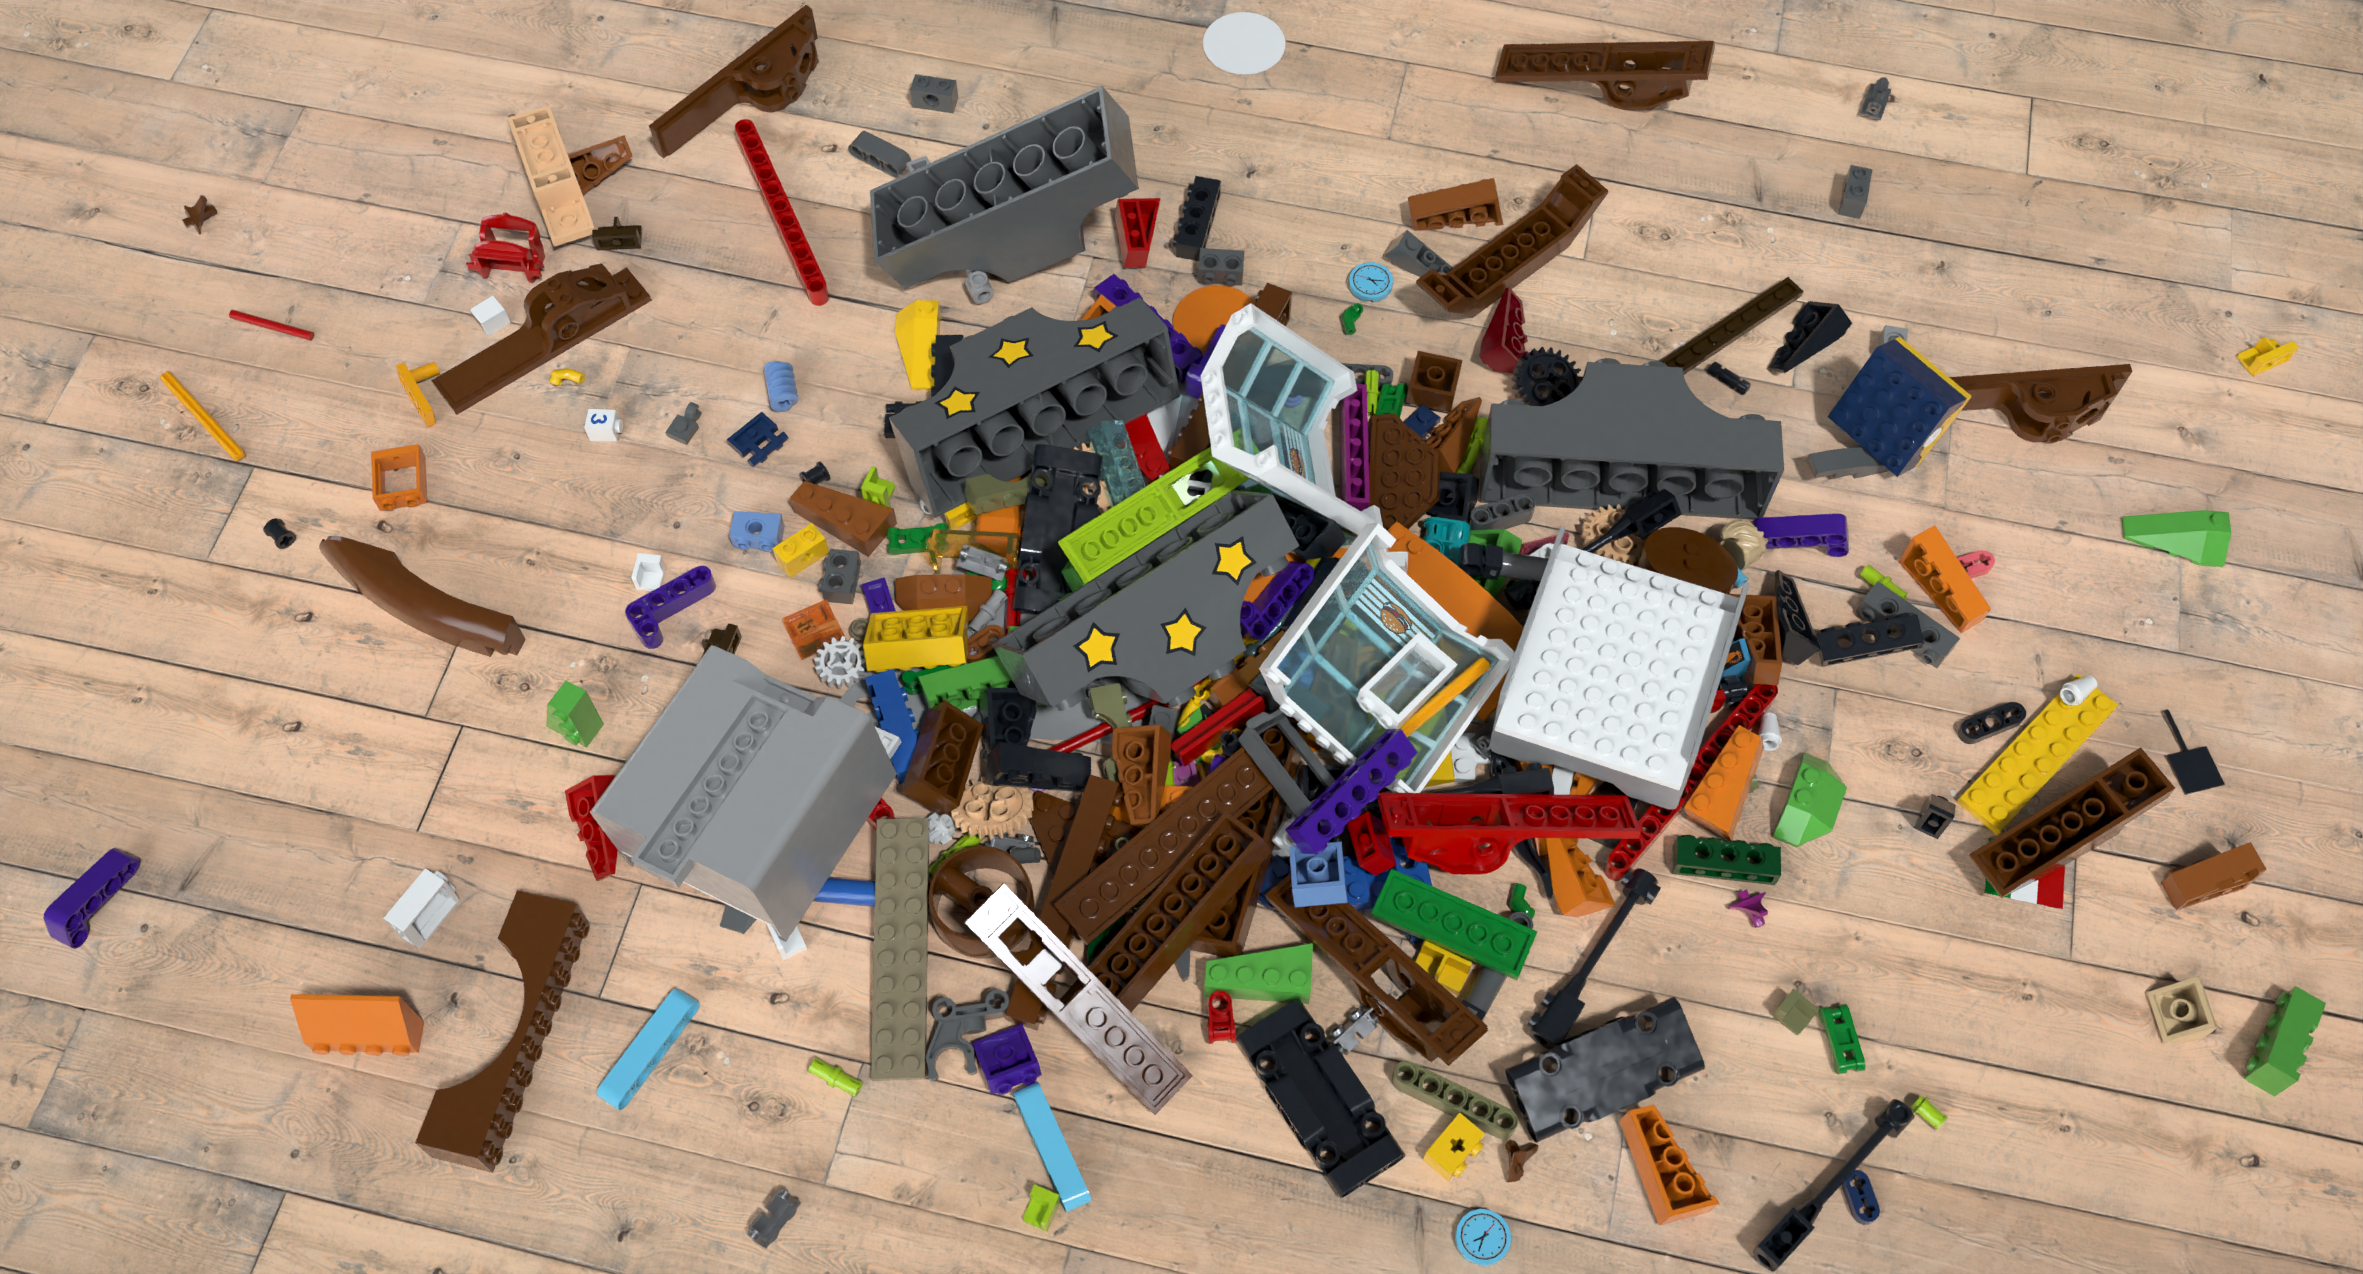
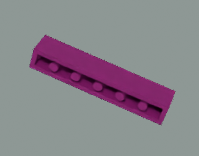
M1356 384L1357 391L1339 401L1341 500L1357 510L1363 511L1370 504L1367 385Z

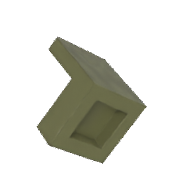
M1793 989L1772 1016L1795 1035H1799L1819 1009Z

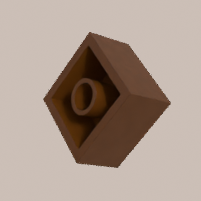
M1418 351L1406 403L1418 406L1424 405L1428 408L1451 412L1463 360Z

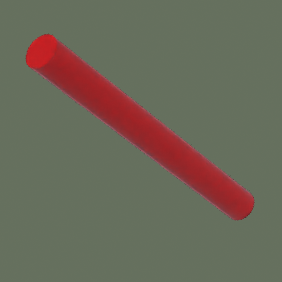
M231 310L229 313V317L235 320L310 341L314 338V332L236 310Z

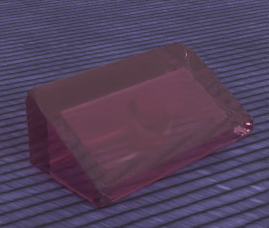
M1568 532L1564 533L1562 544L1567 545L1568 542ZM1558 533L1522 542L1519 554L1530 555L1545 544H1554Z

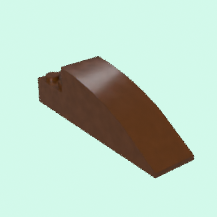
M2140 747L1969 854V857L2000 897L2003 898L2047 876L2113 838L2121 832L2127 823L2167 799L2175 787Z

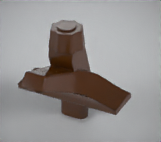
M200 195L195 206H184L188 218L182 219L185 226L193 224L199 235L201 234L202 222L217 214L214 205L206 206L207 199L203 195Z
M1515 1140L1507 1141L1505 1144L1509 1158L1507 1183L1520 1181L1524 1174V1164L1538 1151L1539 1145L1534 1143L1520 1150Z

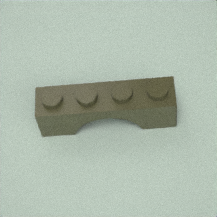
M1031 473L1026 478L1015 482L1001 481L990 474L967 478L965 497L975 515L1024 504L1027 492L1029 493ZM1035 478L1039 486L1045 487L1047 485L1044 478Z
M1120 683L1090 688L1088 697L1093 718L1107 722L1113 729L1132 727L1131 716L1129 713L1126 714L1124 704H1127L1126 692L1124 689L1121 690ZM1112 756L1103 764L1105 779L1118 782L1120 787H1123L1118 778L1117 764Z

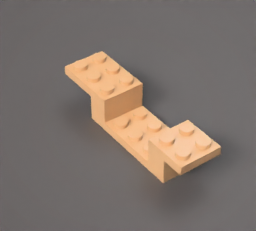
M550 105L507 118L554 247L592 235V230H595Z

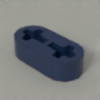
M1855 1170L1842 1184V1188L1854 1220L1859 1224L1869 1225L1879 1217L1880 1208L1868 1176L1862 1171ZM1853 1178L1856 1182L1862 1183V1186L1859 1188V1192L1856 1186L1851 1187L1850 1182L1853 1181ZM1863 1204L1866 1209H1871L1872 1211L1868 1217L1865 1213H1860Z

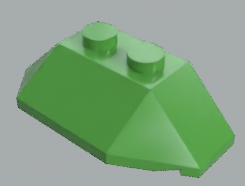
M1803 752L1772 838L1794 847H1799L1806 842L1832 832L1847 787L1827 761Z

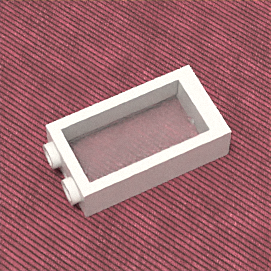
M1419 632L1360 689L1356 701L1364 711L1374 715L1385 729H1399L1453 675L1458 664Z

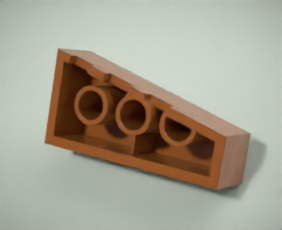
M1494 178L1408 197L1414 231L1443 229L1445 225L1463 228L1464 224L1474 223L1476 227L1485 226V223L1495 222V225H1503Z
M804 481L790 497L794 513L867 557L873 553L887 536V529L895 527L897 524L893 508Z

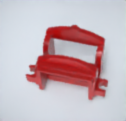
M505 212L482 218L479 231L481 242L475 243L472 254H469L473 262H466L468 269L477 270L483 278L489 277L491 269L525 272L530 283H534L539 276H542L540 271L541 268H545L543 264L545 254L536 223ZM491 228L529 231L528 243L531 249L510 242L497 241Z

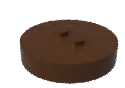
M1666 527L1654 531L1647 537L1638 557L1639 568L1728 595L1738 577L1737 564L1724 546L1703 533L1687 528Z

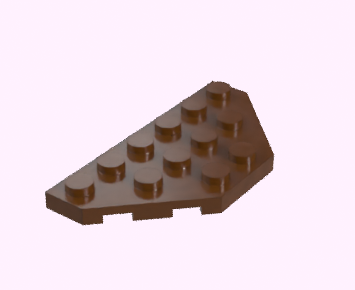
M1396 414L1372 415L1369 463L1370 504L1368 508L1373 505L1380 508L1383 528L1386 530L1396 522L1409 530L1439 501L1441 457L1415 431L1403 423Z
M1037 790L1033 798L1034 810L1032 811V818H1029L1046 855L1051 871L1055 875L1079 805ZM1115 819L1112 830H1107L1104 838L1107 839L1105 851L1103 854L1099 853L1096 862L1099 863V866L1116 852L1114 845L1117 839L1125 837L1130 841L1143 829ZM1119 842V843H1118V847L1121 848V847H1123L1126 843H1125V842Z

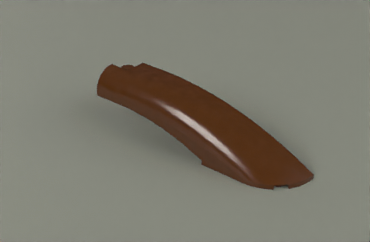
M328 536L326 540L322 539L319 545L322 555L356 590L393 617L427 635L489 657L492 656L494 650L504 655L510 653L517 656L526 640L513 616L477 606L446 594L410 572L401 564L395 552L340 536Z

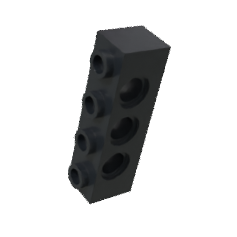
M1195 176L1194 183L1189 185L1187 194L1189 200L1185 201L1183 205L1184 217H1180L1178 222L1179 235L1175 234L1173 240V248H1176V257L1199 261L1200 248H1206L1220 199L1221 180Z
M1901 613L1896 615L1894 619L1885 620L1884 617L1871 620L1870 623L1860 625V622H1854L1845 625V628L1837 630L1835 627H1828L1820 630L1821 633H1817L1816 636L1821 648L1819 655L1822 667L1920 649L1924 644L1918 615H1910V613ZM1896 629L1901 636L1899 638H1891L1887 631ZM1864 634H1871L1875 637L1876 641L1867 643L1863 640L1862 636ZM1842 638L1847 639L1851 646L1842 648L1838 645L1837 641Z

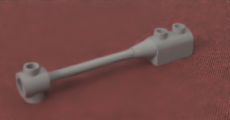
M927 156L907 162V171L910 173L930 164ZM966 270L969 277L966 279L965 285L974 302L983 304L991 300L994 296V290L988 281L987 275L982 271Z

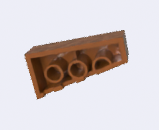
M1729 594L1738 598L1740 594ZM1746 595L1733 639L1737 641L1745 638L1751 658L1747 672L1752 683L1778 685L1782 668L1777 596Z

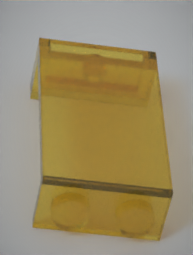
M932 529L931 538H927L926 552L930 553L929 562L933 565L935 574H940L942 558H959L964 544L1007 558L1009 569H1018L1019 560L1017 556L1020 540L1018 533Z

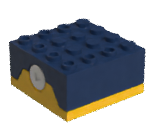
M1898 337L1876 347L1827 417L1898 477L1921 464L1972 396L1905 340Z

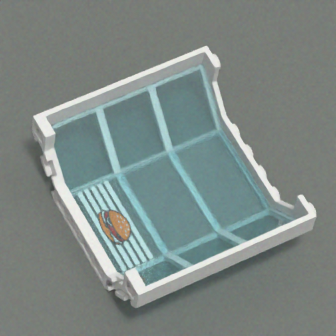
M1251 303L1232 314L1201 374L1212 457L1283 498L1336 521L1340 528L1359 535L1367 524L1379 523L1383 527L1380 508L1373 505L1363 511H1359L1335 496L1324 429L1328 423L1325 420L1331 408L1335 409L1340 400L1357 391L1354 372Z
M1379 523L1367 524L1259 669L1273 699L1280 705L1279 709L1287 716H1293L1298 721L1297 725L1303 731L1311 732L1316 737L1315 741L1321 747L1329 748L1334 753L1333 757L1335 760L1343 765L1351 766L1386 730H1389L1382 727L1374 715L1360 707L1356 701L1360 689L1419 632L1458 664L1453 675L1426 702L1479 658H1485L1491 666L1490 669L1408 737L1418 753L1411 759L1412 763L1407 768L1400 770L1390 785L1385 786L1392 793H1420L1511 665L1515 651L1502 639H1487L1482 635L1476 638L1466 633L1467 627L1458 623L1393 562L1388 553L1383 551L1384 548H1391L1396 539ZM1411 652L1371 692L1394 712L1399 714L1438 674Z

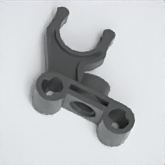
M995 989L988 993L985 1003L956 1007L953 1000L946 997L935 1001L932 1011L938 1026L925 1056L930 1081L938 1080L936 1061L939 1055L950 1049L959 1050L967 1057V1072L969 1075L977 1073L975 1050L968 1041L962 1039V1036L986 1031V1020L1005 1017L1010 1001L1004 991ZM1002 999L1005 1001V1003L1001 1004V1008L999 1009L991 1007V1005L995 1004V1000ZM944 1007H948L949 1011L952 1012L949 1016L943 1017L939 1011Z

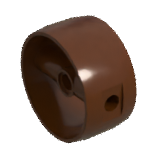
M974 846L954 853L939 866L930 885L929 909L937 933L950 948L971 958H993L997 956L979 937H968L956 933L941 921L938 916V906L942 894L970 914H973L980 907L976 905V902L980 899L987 900L993 894L989 887L979 885L964 874L977 869H995L1014 877L1027 893L1025 905L1033 914L1035 909L1034 894L1030 878L1016 858L995 847ZM1025 928L1007 930L1004 934V939L1008 949L1012 950L1026 936L1028 930Z

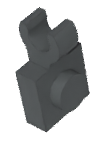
M690 402L685 410L684 417L677 414L666 430L667 437L687 445L699 429L696 423L702 414L701 411L697 410L699 405Z

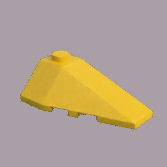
M916 300L896 313L895 335L912 390H931V386H935V378L931 377V365H935V357H932L931 345L935 343L936 335H940L941 311L939 300Z

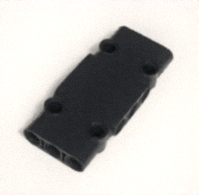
M1046 444L1035 445L1031 478L1029 480V493L1027 492L1020 533L1017 556L1019 566L1016 573L1013 610L1038 615L1057 603L1062 596L1073 592L1061 572L1069 559L1058 541L1098 517L1099 505L1097 504V499L1101 489L1102 455ZM1035 478H1044L1047 485L1045 487L1039 486ZM1083 485L1090 486L1093 489V494H1086L1083 491ZM1030 570L1034 575V579L1026 580L1023 577V571Z
M1671 997L1641 1011H1634L1627 1017L1622 1016L1563 1040L1555 1044L1553 1049L1546 1052H1538L1534 1057L1506 1068L1505 1074L1527 1130L1533 1141L1537 1143L1569 1128H1577L1583 1122L1589 1123L1645 1100L1655 1095L1656 1090L1665 1086H1673L1677 1081L1704 1070L1705 1063L1680 1003L1675 997ZM1642 1016L1646 1020V1027L1643 1030L1638 1025L1639 1019ZM1546 1057L1551 1060V1068L1547 1072L1544 1071L1542 1066L1543 1060ZM1664 1067L1667 1070V1077L1662 1081L1659 1072ZM1569 1108L1572 1112V1118L1566 1123L1563 1114Z
M1300 999L1288 1003L1237 1036L1236 1040L1254 1066L1257 1077L1264 1081L1269 1097L1306 1151L1309 1150L1315 1158L1316 1166L1324 1172L1340 1198L1354 1192L1396 1165L1406 1156L1386 1127L1384 1117L1374 1109L1375 1104L1370 1094L1337 1046L1329 1043L1325 1037L1324 1029L1314 1021ZM1309 1034H1314L1319 1038V1041L1311 1043L1305 1037ZM1263 1062H1271L1275 1068L1270 1071L1264 1070L1261 1064ZM1375 1123L1379 1126L1380 1130L1378 1132H1370L1365 1125ZM1324 1151H1329L1335 1158L1332 1161H1325L1321 1158L1320 1154Z

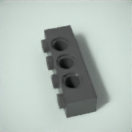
M1880 582L1873 586L1855 611L1868 622L1884 617L1885 620L1894 619L1896 615L1901 613L1917 614L1923 639L1929 642L1924 640L1922 648L1911 651L1921 657L1925 663L1935 668L1941 665L1960 640L1957 635ZM1896 629L1887 631L1888 635L1892 638H1899L1901 636Z

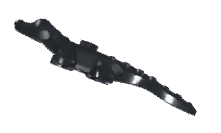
M1493 751L1491 753L1490 778L1502 774L1503 768L1511 766L1504 755ZM1531 838L1518 842L1513 847L1515 852L1538 874L1543 882L1547 898L1551 899L1554 893L1550 876L1545 865L1534 851Z

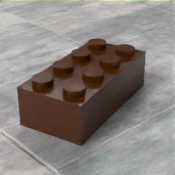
M946 700L927 710L901 792L939 815L947 814L959 807L984 725Z

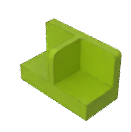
M871 466L861 486L863 499L891 508L890 498L895 490V484L879 478L877 467Z

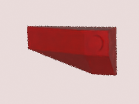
M593 775L565 790L569 816L572 822H577L580 829L577 835L579 840L584 841L587 846L586 857L596 881H601L615 874L618 849L591 815L590 811L616 775Z

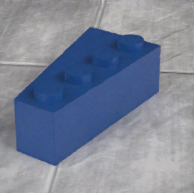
M894 669L866 677L865 680L881 729L899 737L901 740V744L891 758L899 784L905 781L920 732L919 729H913L912 723L916 721L912 709L906 708L905 702L908 701L905 688L899 687Z

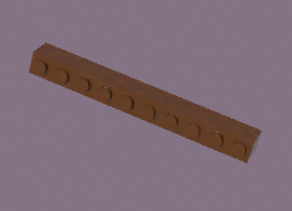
M1091 774L1039 920L1069 950L1074 939V935L1071 934L1073 928L1053 905L1099 867V863L1096 862L1099 853L1103 854L1105 851L1107 839L1104 838L1107 830H1112L1115 816H1113L1115 807H1120L1123 798L1118 782ZM1031 940V943H1030V946H1029L1028 949H1030V948L1032 947V944H1033L1032 940ZM1064 966L1044 984L1053 995H1055L1057 984H1054L1057 974H1062ZM1017 979L1005 1017L1008 1022L1017 1025L1023 1024L1024 1027L1038 1030L1039 1025L1044 1024L1046 1021L1048 1009Z

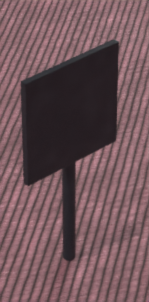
M2166 709L2164 713L2183 752L2168 755L2167 758L2184 794L2187 795L2225 785L2207 746L2188 751L2170 711Z

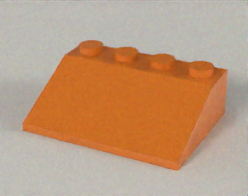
M291 994L290 1001L303 1043L313 1053L326 1055L329 1054V1051H339V1053L344 1055H355L356 1052H365L373 1056H380L382 1052H392V1054L397 1056L419 1053L424 1021L400 996Z

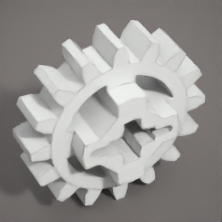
M842 636L838 642L833 637L832 644L830 645L824 642L825 649H818L817 654L819 657L814 658L815 665H817L815 669L817 674H820L821 681L827 680L829 687L837 683L838 689H841L845 683L850 688L851 681L853 680L859 683V675L865 676L866 671L864 668L867 667L862 644L855 645L854 638L846 642L845 636ZM829 657V658H830V661L827 662V666H826V661H827V658ZM856 658H858L857 665L854 668L853 664L856 662Z

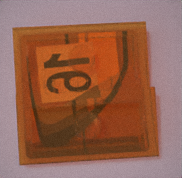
M827 599L782 618L801 660L817 654L818 649L824 650L823 643L832 644L833 637L838 642L842 636H845Z

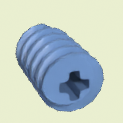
M769 362L765 364L764 371L770 406L776 412H784L789 410L799 400L797 388L795 387L793 366L786 362Z

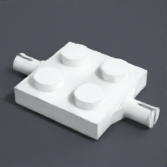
M1462 733L1451 749L1455 782L1474 783L1477 764L1491 765V755L1485 760L1469 742L1475 736V733Z

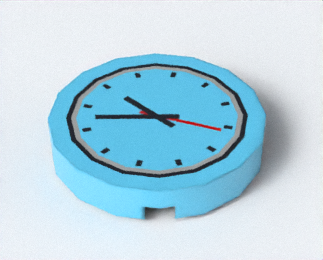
M1368 262L1356 266L1351 271L1349 288L1352 294L1361 301L1373 300L1372 302H1378L1385 299L1391 293L1393 277L1385 266Z
M1477 1209L1470 1211L1462 1217L1456 1228L1455 1242L1458 1251L1465 1260L1478 1266L1486 1267L1497 1264L1505 1257L1511 1245V1233L1508 1224L1502 1216L1492 1210Z

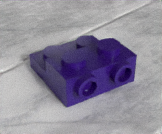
M1023 1024L972 1043L991 1095L995 1093L1000 1095L1007 1094L1013 1086L1021 1083L1030 1085L1037 1080V1077L1042 1075Z

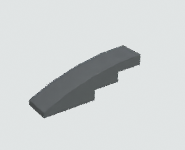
M1863 447L1827 450L1811 453L1807 457L1815 478L1833 474L1834 478L1853 475L1855 479L1890 471Z

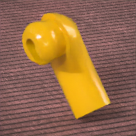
M571 368L553 370L550 373L551 377L549 379L550 383L554 385H561L562 379L582 384L585 380V374Z

